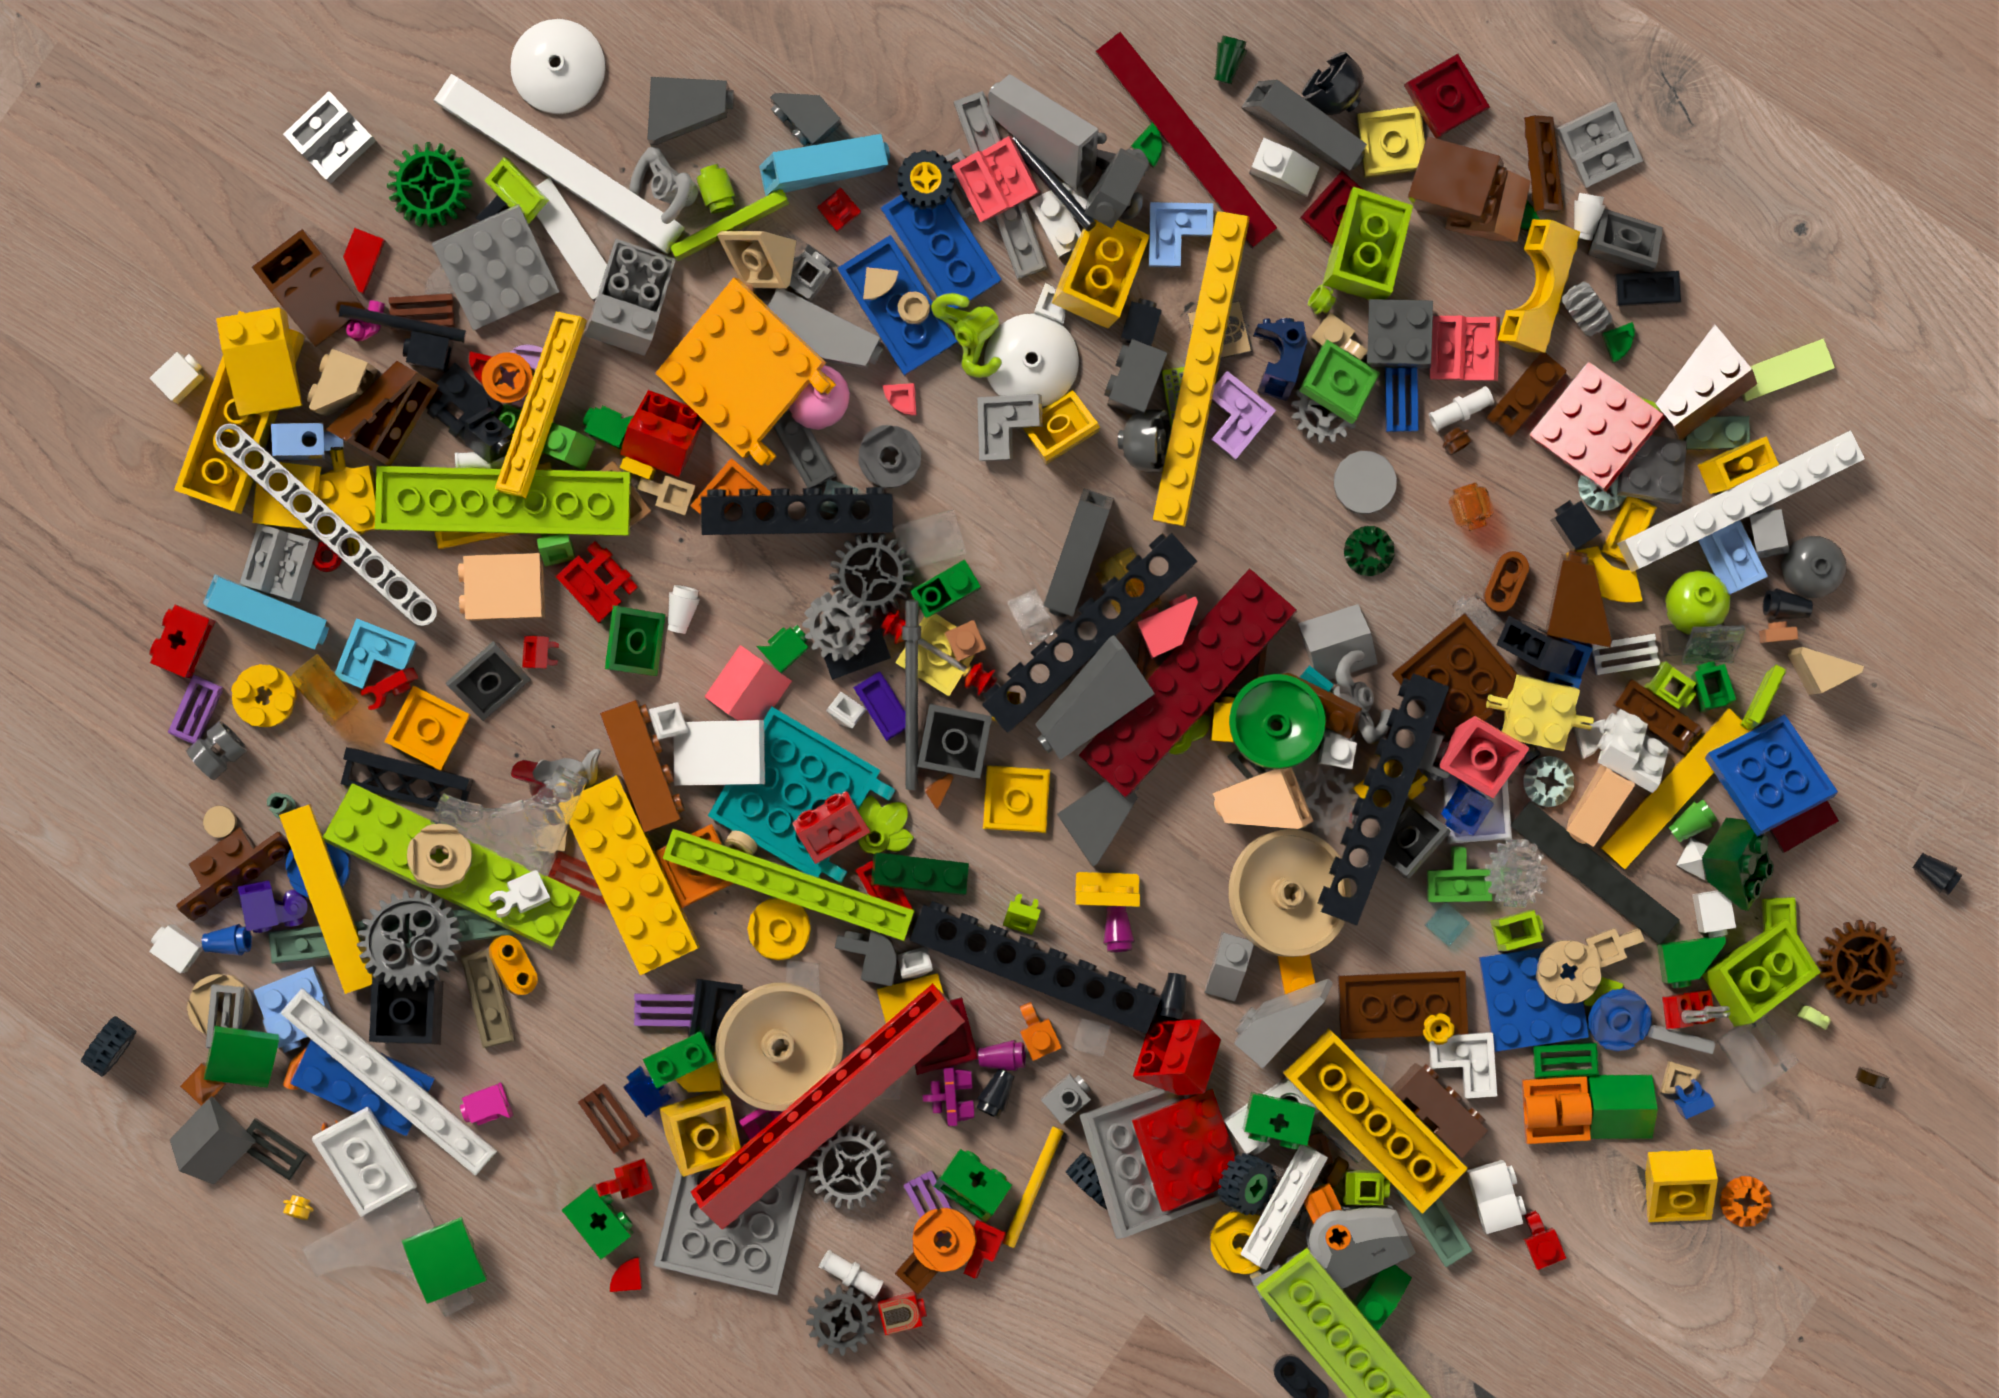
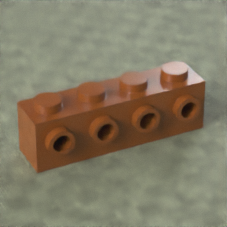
M634 700L600 713L644 833L682 820L681 812L685 811V807L679 793L674 795L670 783L674 782V778L668 763L663 765L659 753L663 752L660 740H658L656 734L651 735L647 723L652 721L647 705H640L639 700Z

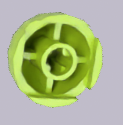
M1696 570L1683 574L1672 583L1665 596L1668 619L1678 630L1692 635L1694 628L1716 627L1715 629H1710L1716 630L1724 622L1730 609V595L1727 586L1718 576L1707 571Z

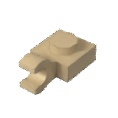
M1331 312L1311 337V340L1321 347L1326 340H1329L1361 361L1368 351L1362 345L1350 339L1355 330Z
M665 475L663 484L641 477L637 489L658 496L655 506L686 516L696 486Z
M1612 928L1585 939L1587 946L1596 954L1600 962V968L1626 959L1625 948L1645 941L1641 930L1638 928L1620 936L1616 928Z

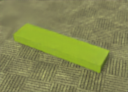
M779 189L671 245L670 248L676 260L680 261L719 241L717 234L721 231H738L789 204L788 198L783 189Z

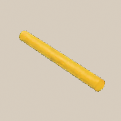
M1052 1126L1003 1244L1012 1248L1015 1247L1064 1130Z

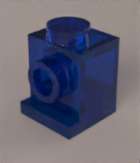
M1459 780L1456 784L1458 788L1443 809L1441 815L1447 820L1445 825L1460 835L1464 830L1474 836L1494 803L1481 792Z
M639 1066L626 1076L629 1083L623 1088L645 1117L649 1116L674 1096L671 1091L664 1094L662 1089L665 1085L656 1088L650 1074L642 1066Z

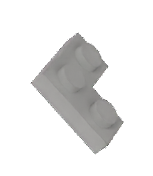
M1030 394L977 398L979 461L1013 460L1012 428L1043 427L1042 395Z

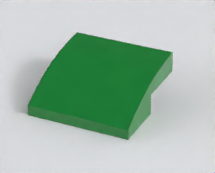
M215 1026L211 1047L208 1052L204 1080L268 1088L278 1048L279 1034Z
M462 1217L402 1240L408 1261L427 1304L487 1281L485 1270L474 1249L473 1239Z

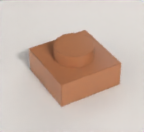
M974 620L945 632L957 662L986 650Z
M1787 621L1768 623V629L1759 631L1760 643L1798 639L1797 627H1787Z

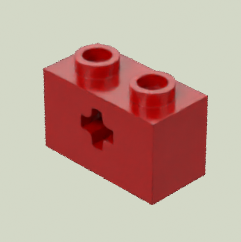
M174 604L173 609H168L164 615L162 626L165 628L160 639L156 638L151 646L149 655L152 656L150 663L182 677L192 678L216 620ZM176 635L182 636L186 640L184 646L178 645V642L174 641Z

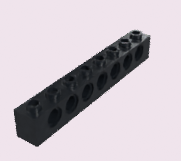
M1163 533L1159 535L1149 545L1152 549L1149 554L1144 558L1137 555L1125 566L1129 571L1120 580L1114 576L1101 588L1105 593L1097 601L1092 597L1078 609L1081 615L1073 622L1069 619L1064 621L1054 631L1057 634L1054 640L1049 644L1045 640L1042 641L1030 652L1034 657L1025 666L1022 662H1019L1007 673L1010 679L1002 687L996 683L983 695L986 701L982 706L1007 733L1011 732L1085 665L1113 635L1116 637L1198 562L1173 533L1167 537ZM1155 558H1163L1168 563L1167 572L1161 576L1154 575L1150 571V563ZM1132 579H1139L1144 584V592L1138 597H1131L1126 592V585ZM1110 600L1118 602L1121 607L1120 614L1113 619L1106 618L1102 612L1103 605ZM1084 622H1092L1097 628V634L1091 640H1084L1079 635V627ZM1061 643H1068L1073 648L1072 658L1065 662L1059 661L1055 656V649ZM1039 664H1043L1049 669V678L1043 683L1035 682L1031 675L1032 669ZM1013 686H1021L1025 690L1026 697L1021 704H1013L1008 699V692Z
M1415 673L1412 674L1410 680L1403 679L1397 695L1403 697L1399 709L1392 708L1386 725L1391 727L1387 739L1381 737L1374 755L1380 757L1376 769L1369 767L1363 785L1368 786V790L1364 798L1358 796L1353 808L1352 815L1357 816L1353 828L1347 826L1340 844L1346 847L1342 857L1335 856L1329 874L1333 875L1334 878L1330 888L1324 886L1317 902V904L1322 905L1320 912L1355 926L1358 925L1449 686ZM1411 701H1419L1424 705L1425 713L1422 717L1413 718L1408 714L1407 706ZM1406 730L1412 734V746L1402 748L1396 743V734L1399 731ZM1396 760L1401 764L1402 773L1399 777L1391 778L1386 775L1384 765L1387 761ZM1385 790L1389 793L1391 800L1387 807L1380 808L1374 804L1373 794L1375 791ZM1372 819L1378 823L1379 832L1375 837H1366L1362 833L1361 825L1363 821ZM1362 849L1366 852L1368 860L1363 867H1355L1351 864L1349 857L1353 850ZM1342 879H1351L1356 884V892L1353 896L1344 897L1339 893L1338 884Z
M932 901L930 906L923 905L910 941L1147 1034L1161 999L1159 996L1154 995L1155 988L1140 982L1136 988L1125 983L1127 977L1109 971L1107 976L1095 971L1097 965L1079 959L1078 964L1066 960L1068 954L1051 947L1047 953L1037 949L1038 942L1020 936L1019 941L1007 937L1008 930L993 924L990 925L989 929L977 925L978 918L962 912L960 917H956L948 913L949 907ZM951 922L956 926L957 933L954 938L946 940L940 937L938 928L941 923ZM979 933L985 937L986 946L983 950L973 951L969 948L968 938L972 934ZM1003 945H1010L1016 951L1014 960L1009 963L1001 962L997 957V951ZM1040 957L1044 960L1045 969L1042 973L1035 975L1027 970V962L1030 958ZM1068 968L1074 972L1075 979L1071 985L1062 986L1057 982L1056 975L1061 969ZM1098 980L1103 983L1104 992L1100 997L1092 998L1086 993V986L1090 981ZM1121 992H1129L1133 995L1134 1002L1128 1009H1120L1116 1005V997Z

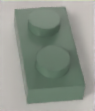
M1749 416L1710 418L1684 437V441H1687L1686 450L1734 449L1749 443Z

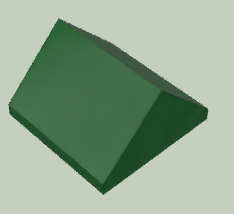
M613 606L605 669L658 676L666 614Z
M1652 1075L1588 1076V1093L1592 1108L1591 1139H1653L1658 1107Z

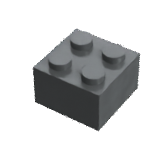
M1369 299L1367 365L1370 367L1431 368L1433 301Z
M1133 339L1129 346L1123 345L1115 365L1120 368L1118 376L1111 374L1104 396L1109 397L1107 405L1131 415L1135 413L1144 414L1167 352Z
M929 704L917 767L980 779L992 716Z

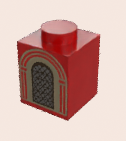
M913 1291L878 1300V1308L885 1335L923 1326L922 1318L927 1317L924 1299H917L916 1292Z

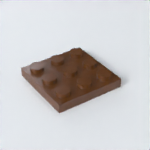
M1465 612L1392 672L1393 677L1400 685L1404 678L1410 680L1412 674L1415 673L1449 686L1435 723L1440 731L1446 733L1445 737L1448 741H1450L1455 727L1474 716L1485 721L1497 711V709L1486 707V702L1489 701L1487 699L1488 696L1492 695L1507 699L1513 690L1516 675H1519ZM1415 701L1425 713L1424 705L1419 701Z

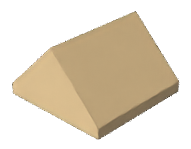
M721 231L717 234L738 278L745 285H752L754 288H787L790 285L796 240L764 231Z
M1805 647L1790 649L1788 657L1808 695L1824 693L1862 673L1864 666Z

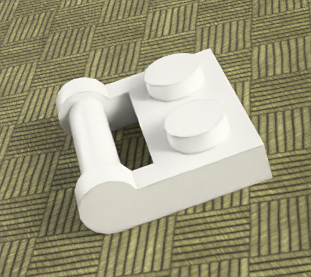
M1064 182V187L1086 209L1088 198L1082 185L1075 190ZM1051 190L1029 201L1058 259L1072 252L1081 231L1070 211Z

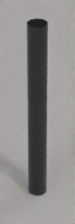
M1013 137L1024 161L1085 230H1092L1096 226L1095 220L1084 214L1085 209L1048 167L1017 138Z
M342 304L339 310V317L449 338L450 340L462 343L465 342L466 330Z

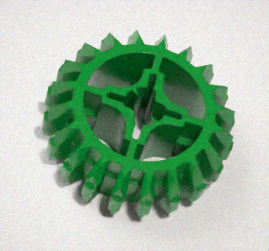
M426 142L425 151L422 152L419 145L415 144L413 145L414 155L411 156L408 151L404 150L402 155L406 158L405 162L402 163L398 159H395L393 162L399 168V171H389L388 175L396 179V182L387 183V188L397 192L391 194L389 199L391 202H399L395 207L398 213L406 211L404 215L406 221L410 222L416 216L415 224L418 227H422L426 218L430 228H435L437 218L442 226H446L447 220L445 216L449 214L452 219L457 220L458 215L454 210L457 207L462 211L467 209L460 202L461 199L471 200L472 195L464 191V189L473 187V182L463 179L471 174V170L469 168L460 169L465 164V160L463 157L454 160L456 151L453 148L445 153V146L439 143L435 152H433L431 142ZM434 161L449 166L454 174V179L437 176ZM425 163L422 164L421 174L416 178H409V181H407L411 171L419 164ZM432 176V180L440 184L432 186L429 195V191L421 186L429 184V179ZM451 189H454L449 200L436 208L440 195L445 192H451ZM406 191L422 193L426 209L412 205Z

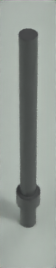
M907 600L905 601V625L902 626V639L905 640V789L917 790L918 640L921 639V626L918 625V601Z

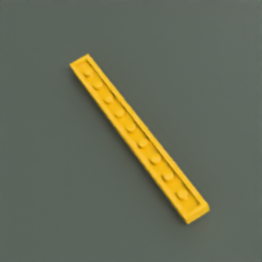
M1217 211L1153 515V521L1182 527L1186 526L1247 234L1248 216Z

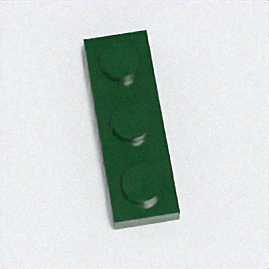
M876 852L873 857L871 885L964 896L967 893L969 863Z

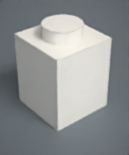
M176 352L150 379L171 401L179 404L205 377L199 372L202 366L193 356L188 354L185 357Z
M1715 890L1692 894L1699 932H1708L1709 938L1728 935L1727 929L1736 928L1732 902L1721 892Z
M174 924L168 925L166 928L161 927L155 933L151 940V943L154 945L149 952L181 974L188 972L202 952L203 947L202 943Z

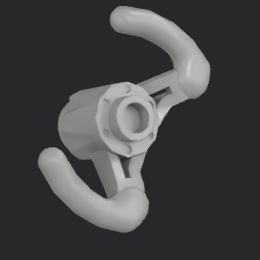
M649 147L641 156L634 169L629 190L636 195L640 193L644 176L650 165L654 174L651 181L654 198L671 204L661 215L662 222L669 224L679 215L683 207L694 203L698 194V187L688 173H678L671 168L659 148Z
M1361 650L1350 651L1343 656L1335 673L1339 686L1333 687L1329 692L1362 708L1357 728L1361 731L1367 743L1374 744L1387 734L1390 727L1386 723L1391 711L1388 709L1382 711L1379 723L1375 728L1368 713L1374 700L1372 690L1363 682L1354 683L1350 675L1352 664L1363 661L1365 653Z

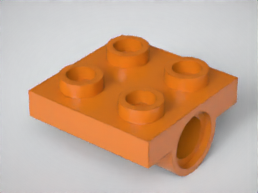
M1586 1076L1522 1080L1526 1144L1591 1140L1592 1108L1587 1090Z

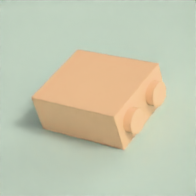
M540 553L463 556V563L458 565L459 582H464V595L459 597L460 614H465L466 620L545 618L544 565Z

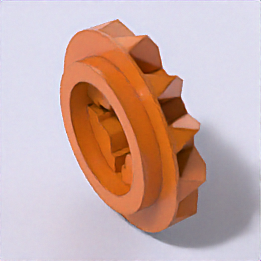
M503 352L493 356L485 364L482 372L483 387L488 395L496 401L508 404L521 400L528 393L533 379L529 363L520 355L511 352ZM501 366L509 373L520 371L513 378L515 389L507 383L496 386L500 382L499 380L503 378Z
M1740 1176L1734 1178L1722 1190L1720 1197L1721 1210L1724 1216L1735 1225L1740 1227L1756 1226L1767 1218V1214L1772 1207L1771 1193L1763 1182L1754 1177ZM1749 1189L1750 1198L1757 1202L1758 1205L1748 1206L1744 1215L1743 1205L1733 1200L1734 1198H1745Z

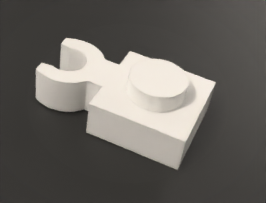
M537 870L507 882L509 892L496 891L489 896L490 903L497 900H502L505 903V907L496 911L498 918L507 916L511 908L515 906L518 907L521 914L550 901V896Z

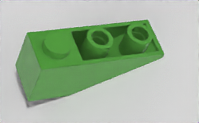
M504 403L498 419L514 432L522 410ZM552 422L542 454L578 469L585 470L596 441Z

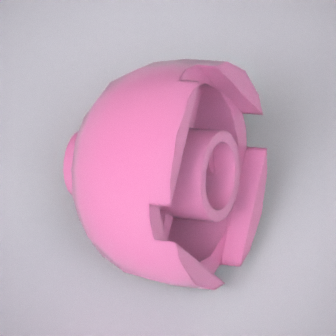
M823 366L821 371L835 382L836 386L829 394L825 392L821 394L810 382L789 407L794 420L806 428L819 430L832 426L843 417L848 408L850 397L848 384L841 373L830 366Z

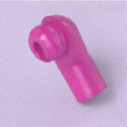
M370 300L368 310L383 313L385 303ZM352 321L347 325L346 332L353 340L364 341L378 333L381 325L362 321L355 323Z

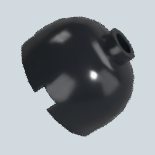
M1340 52L1326 61L1330 67L1322 73L1318 69L1302 90V95L1304 96L1302 98L1326 115L1340 114L1345 110L1351 112L1361 102L1359 96L1364 86L1363 72L1346 52Z

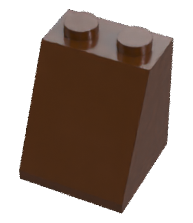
M1427 136L1408 198L1417 212L1485 224L1487 215L1492 216L1497 202L1494 193L1497 185L1501 186L1503 184L1507 168L1504 167V162L1499 155Z
M1569 550L1568 555L1561 554L1546 623L1547 635L1610 648L1612 640L1593 560L1589 559L1587 553Z

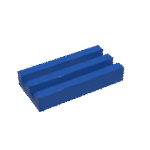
M1385 368L1386 432L1418 431L1417 368ZM1405 375H1410L1411 425H1406ZM1392 376H1398L1399 425H1393Z

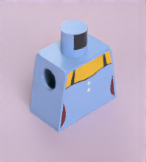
M323 423L271 424L272 456L277 461L325 459L324 451L343 450V439L331 432H323ZM305 437H314L317 442L314 446L306 447L302 441Z

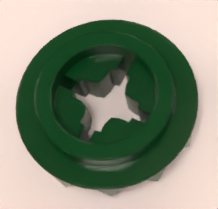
M1363 526L1356 529L1349 535L1344 545V557L1348 566L1354 572L1363 576L1381 574L1389 568L1395 556L1394 542L1386 531L1376 526ZM1378 540L1379 543L1376 545L1375 552L1380 560L1370 556L1361 562L1360 559L1363 557L1364 549L1358 542L1360 541L1369 546Z

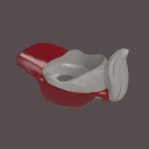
M594 749L590 751L582 762L570 758L556 761L543 759L539 762L521 760L512 767L511 776L529 783L530 794L536 801L558 803L569 798L576 790L588 789L594 785L597 779L598 757L601 750Z

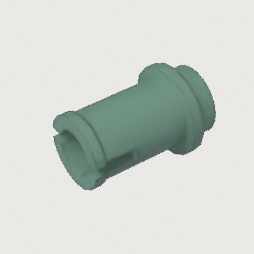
M275 792L267 799V806L271 807L269 810L279 819L280 814L296 809L295 800L287 794Z

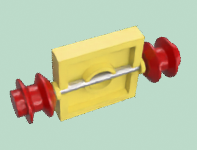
M900 610L896 614L890 611L880 627L885 630L882 635L883 637L889 633L895 636L894 644L904 641L902 639V626L905 625V620L900 618ZM937 614L928 618L924 616L919 624L921 626V639L918 640V678L948 697L961 677L966 675L968 676L965 679V688L968 689L971 686L978 688V697L982 692L986 693L994 686L997 678L993 676L995 669L989 673L983 670L984 662L975 664L971 669L972 666L969 664L975 655L957 662L945 635V632L956 628V626ZM905 648L895 662L904 669Z

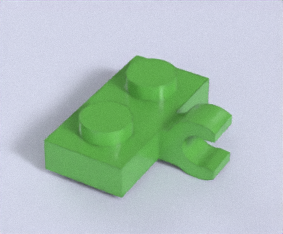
M1464 846L1451 847L1452 869L1427 870V901H1492V869H1466V848Z

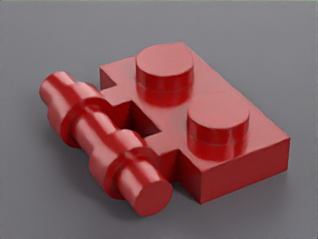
M594 541L587 548L594 557L588 564L578 555L555 577L598 623H601L612 613L613 606H619L622 603L615 592L622 587L631 595L638 589V585L631 579L632 574L627 569L623 570L611 558L613 554L607 548L603 549L597 541ZM601 566L614 578L608 584L595 573Z

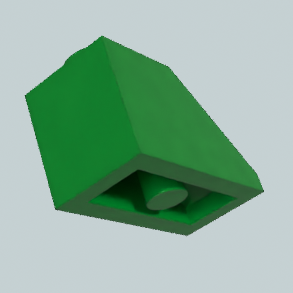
M1725 936L1657 944L1662 982L1671 983L1672 988L1691 986V980L1700 979L1726 944Z
M1397 1265L1390 1266L1375 1273L1353 1300V1303L1378 1331L1397 1307L1412 1277Z

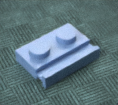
M1740 520L1698 540L1714 575L1718 576L1727 586L1729 595L1768 577Z

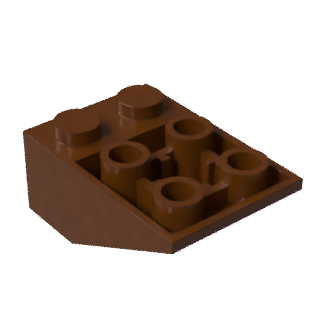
M303 229L252 266V269L315 347L352 320L339 317L341 304L365 309L315 241Z

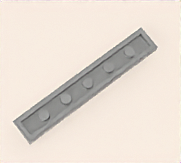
M983 91L954 101L955 109L972 154L977 151H983L1001 141L994 119L989 114V106ZM1022 202L994 216L1017 280L1047 270L1024 203Z

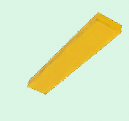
M557 311L555 313L495 489L499 492L523 498L527 497L587 320L581 316Z
M1728 708L1662 779L1654 793H1650L1600 849L1622 869H1626L1714 773L1705 760L1706 755L1753 729L1748 730L1740 725L1742 719Z
M311 804L280 814V820L344 993L347 994L372 985L373 973L369 974L367 972L366 964H363L359 957L363 953L357 947V943L361 942Z

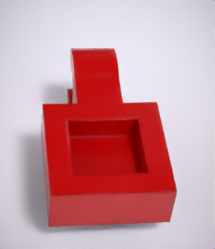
M414 667L402 669L376 683V685L365 687L360 693L362 696L371 692L375 694L376 701L368 706V709L376 710L384 706L389 693H393L394 697L409 691L412 689L410 683L419 679Z
M644 1158L613 1168L616 1178L596 1184L599 1197L620 1191L622 1199L653 1189Z
M1536 1210L1525 1214L1524 1217L1532 1236L1523 1240L1535 1269L1540 1270L1566 1259L1555 1229L1552 1227L1545 1230L1541 1217Z
M976 1220L974 1224L977 1243L974 1253L963 1273L974 1279L978 1278L985 1259L991 1262L995 1261L1007 1234L980 1220Z

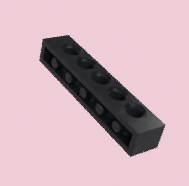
M840 487L834 488V494H822V488H803V494H790V488L771 489V495H758V489H739V495H726V489L707 490V495L700 496L702 535L893 532V494L885 493V487H866V493H853V488ZM827 501L834 502L837 507L836 515L831 519H824L820 515V507ZM857 501H864L868 505V513L861 519L854 518L851 512L853 504ZM763 502L770 503L774 509L772 517L767 520H761L756 515L757 506ZM793 502H801L805 506L804 516L797 520L791 519L788 515V507ZM729 503H737L742 508V514L737 520L731 521L724 516V509Z

